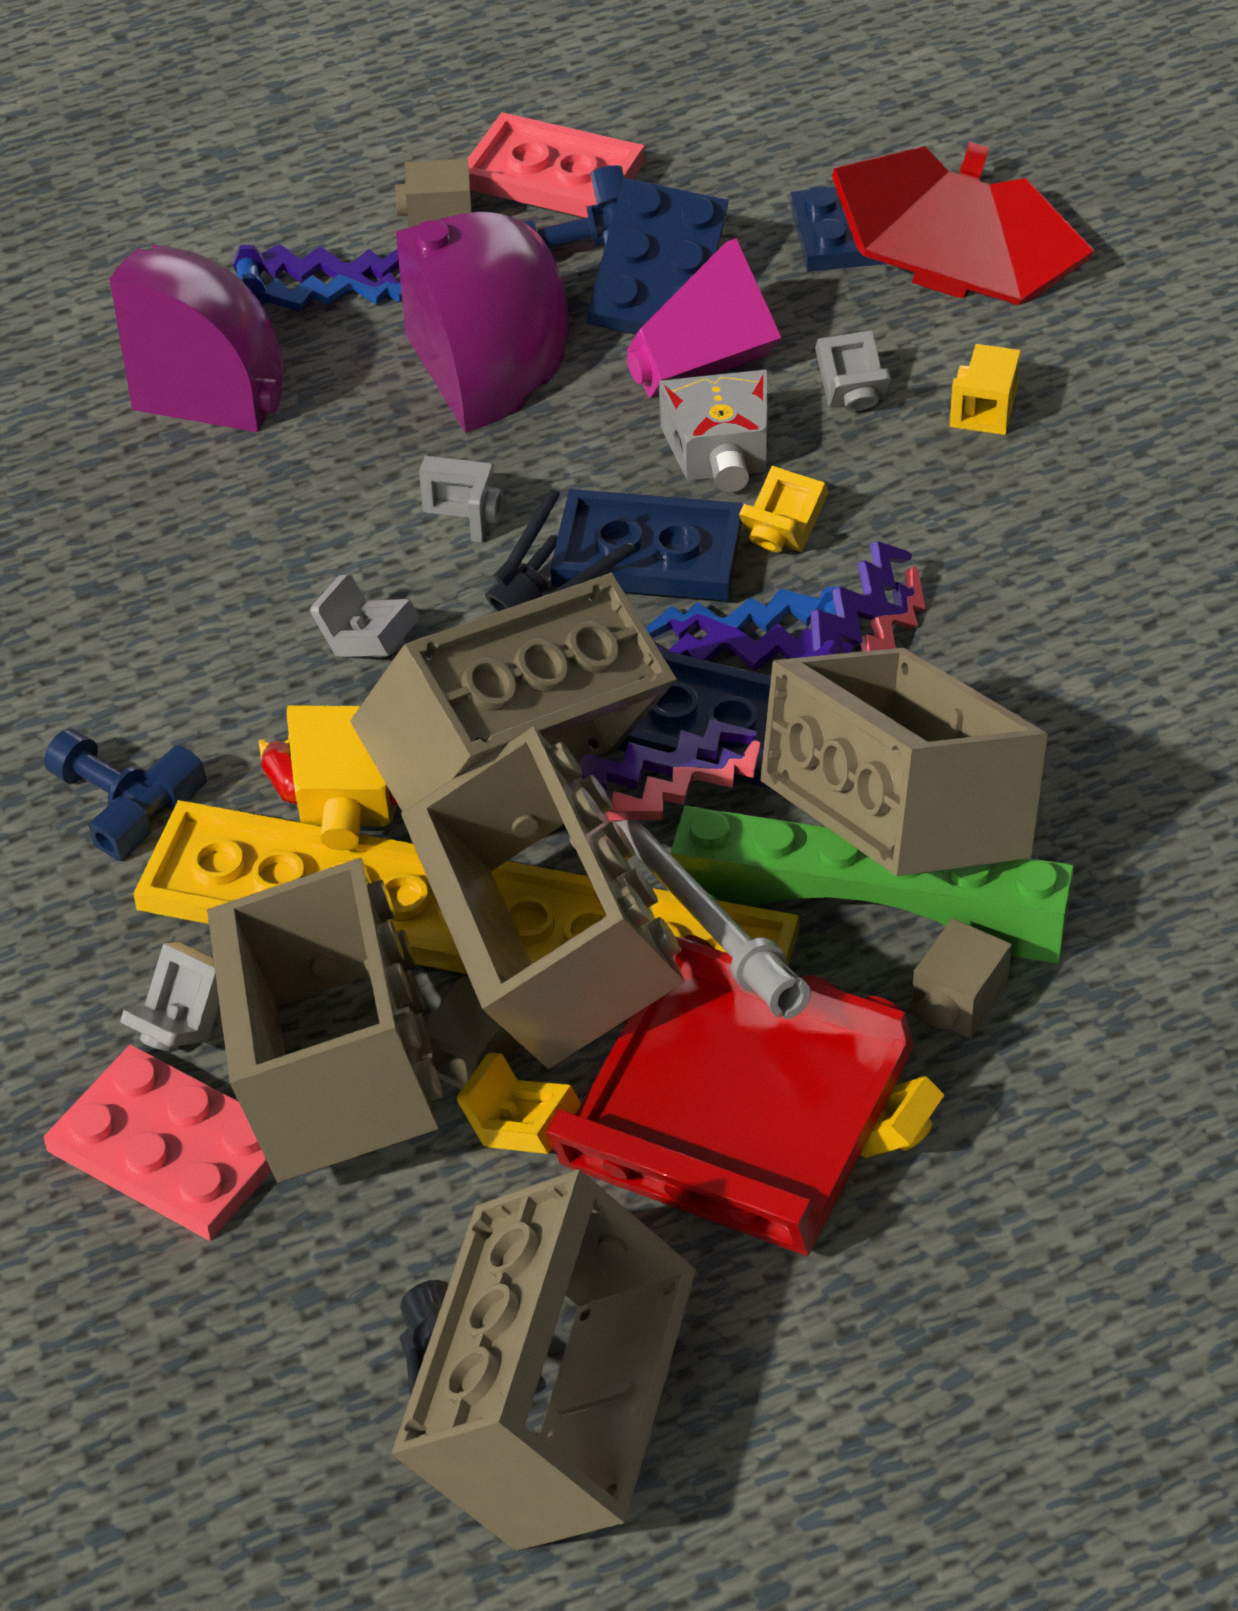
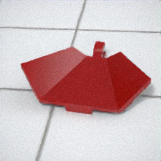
M970 141L958 174L949 172L925 145L834 167L832 173L838 196L859 252L865 257L914 272L912 283L954 297L964 298L968 289L1015 305H1021L1035 299L1091 259L1094 250L1027 178L994 184L980 182L989 147Z

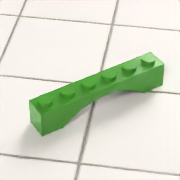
M684 806L670 854L714 900L752 907L803 898L829 897L868 901L900 908L934 920L944 926H947L953 918L1012 944L1011 956L1059 964L1073 874V865L1028 858L896 876L827 827Z

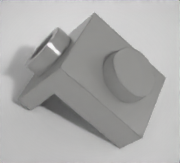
M873 331L825 337L817 340L815 350L829 408L846 406V409L849 411H862L875 406L879 400H884L891 378L887 368L881 369Z
M424 456L419 469L423 512L468 517L471 542L483 543L489 523L499 522L503 506V491L501 488H494L493 463Z
M339 575L310 608L311 615L333 653L340 657L373 656L374 658H383L389 656L403 645L405 635L420 619L410 599L366 601L352 575Z
M180 942L163 943L145 1005L124 1008L120 1022L141 1032L140 1040L144 1044L163 1051L174 1052L178 1051L181 1045L208 1041L220 1005L214 959Z

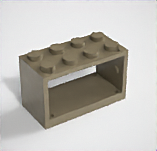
M609 573L404 644L350 722L403 812L533 726L552 746L562 742L572 753L578 764L585 753L598 757L614 753L677 679L614 575Z
M905 648L773 660L760 781L896 876L1028 859L1032 855L1034 833L1039 822L1038 804L1043 768L1047 761L1046 745L1048 733Z
M533 726L403 811L401 816L482 1009L545 1067L550 1069L685 983V980L674 959V956L681 952L678 945L679 942L667 923L661 917L656 919L650 907L658 903L657 896L645 876L637 868L632 870L627 860L635 855V851L621 827L615 821L609 822L605 814L613 808V805L606 795L604 788L593 775L583 779L581 777V768L569 749L562 742L552 746ZM565 824L570 835L569 840L577 850L607 916L531 964L491 871Z
M362 858L207 909L230 1084L277 1183L438 1129L433 1100L442 1098L443 1091L432 1059L430 1057L423 1058L424 1055L433 1053L434 1049L422 1014H414V1012L425 1009L413 971H405L416 967L412 949L403 929L396 931L392 921L389 920L395 918V912L383 879L371 882ZM368 976L370 977L379 1024L286 1055L279 1006Z
M581 1169L476 1205L391 1454L514 1550H522L625 1523L630 1503L634 1498V1489L646 1446L652 1435V1425L664 1382L669 1375L671 1357L682 1319L686 1313L685 1307L696 1269ZM566 1296L578 1306L541 1430L539 1436H536L525 1427V1423Z

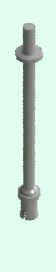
M607 781L606 795L612 799L616 784ZM614 820L628 837L637 858L732 957L730 969L736 983L743 990L756 993L775 1017L779 1018L782 1013L781 1016L784 1019H790L800 1014L809 1003L811 996L810 987L786 965L785 954L774 941L767 938L752 939L638 820Z

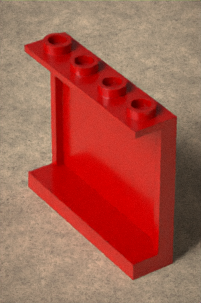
M684 935L682 938L675 936L679 942L678 945L681 952L676 954L674 959L683 975L685 983L628 1019L577 1114L574 1115L558 1109L546 1134L559 1164L574 1170L581 1169L586 1175L809 1257L914 1048L906 1012L901 1011L895 1004L884 998L868 996L864 999L838 990L833 984L821 977L806 975L802 979L810 987L811 993L806 1008L800 1014L790 1019H784L781 1016L782 1013L778 1018L772 1014L765 1002L756 993L747 992L736 983L730 969L732 957L728 953L715 949L709 942L694 935Z

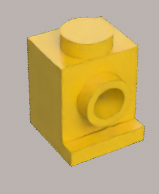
M975 344L970 366L960 365L957 378H954L952 384L950 427L1006 435L1017 394L1021 350Z

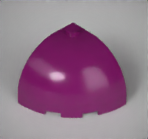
M490 212L453 215L438 220L424 221L417 226L396 231L405 335L464 432L467 433L487 426L525 405V397L541 383L547 385L557 372L564 359V348L569 335L566 289L559 267L547 244L534 229L513 217Z
M152 244V249L150 250L138 248L128 255L109 280L132 410L258 432L267 414L275 413L278 409L284 374L279 342L273 325L260 301L238 276L221 264L198 253Z

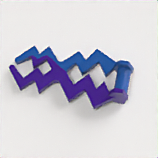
M281 244L261 254L254 245H239L233 262L237 276L254 293L262 306L266 301L301 312L312 298L328 306L347 291H356L375 305L386 295L397 302L402 301L401 282H398L392 275V272L399 267L398 248L383 259H380L371 249H368L353 262L343 263L322 246H319L300 259ZM263 270L274 278L267 287L260 278ZM283 270L301 283L293 291L277 279ZM321 270L333 278V280L326 285L313 275ZM371 273L380 280L373 283L366 276Z
M839 586L826 587L821 592L819 599L780 588L767 606L750 597L730 615L723 618L715 615L698 601L685 614L671 606L649 624L646 629L651 638L672 629L679 641L668 650L669 652L711 661L720 652L730 650L756 671L778 652L786 659L800 658L813 648L812 631L808 628L811 623L810 612L820 609L836 615L832 589ZM789 612L807 626L798 639L778 624ZM750 621L766 632L757 642L742 632ZM698 626L708 633L700 641L690 634ZM843 642L846 653H851L854 645Z

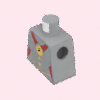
M766 370L659 381L661 429L686 479L694 480L714 477L715 485L719 490L731 493L739 491L747 485L750 473H760L766 470Z

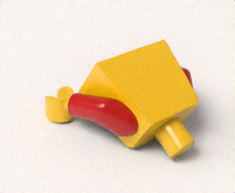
M287 705L288 739L284 742L274 741L271 743H267V739H260L258 741L263 773L267 776L283 801L297 804L301 823L322 826L320 840L323 845L340 851L355 848L359 842L360 826H386L392 822L396 806L398 805L350 722L360 706Z

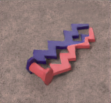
M879 541L870 544L873 564L866 560L857 563L864 595L840 586L832 589L836 615L820 609L810 612L813 648L801 657L846 653L843 642L854 646L860 644L862 651L896 648L892 625L907 629L916 628L918 623L914 611L926 609L917 567L914 566L905 571V586L899 581L896 583L894 581L890 562L905 563L912 559L911 553ZM885 590H892L894 604L887 602ZM858 617L870 620L874 636L868 634L861 635Z
M709 720L704 737L681 730L677 749L674 752L666 753L629 742L622 763L585 753L578 765L582 771L581 777L585 779L593 775L602 785L605 793L607 781L637 789L643 769L671 775L672 782L647 776L642 799L613 791L612 799H610L613 808L605 813L609 822L614 820H662L663 801L684 805L690 784L695 780L733 788L734 774L753 778L761 743L756 741L757 732L754 730ZM720 740L749 744V747L742 756L723 748L718 765L697 759L698 756L716 760Z

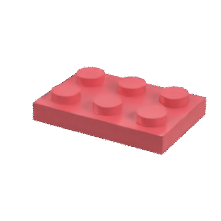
M501 112L468 158L470 190L586 218L588 217L586 206L597 204L590 173L601 167L620 165L622 166L624 178L634 180L645 163V145Z
M129 1045L43 1136L46 1149L51 1154L209 1241L215 1237L271 1172V1168L238 1101L132 1045Z

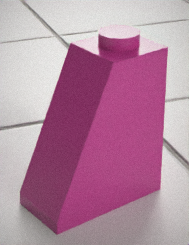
M737 238L727 241L643 325L627 349V364L630 374L637 384H643L649 398L659 395V381L717 375L768 357L782 338Z

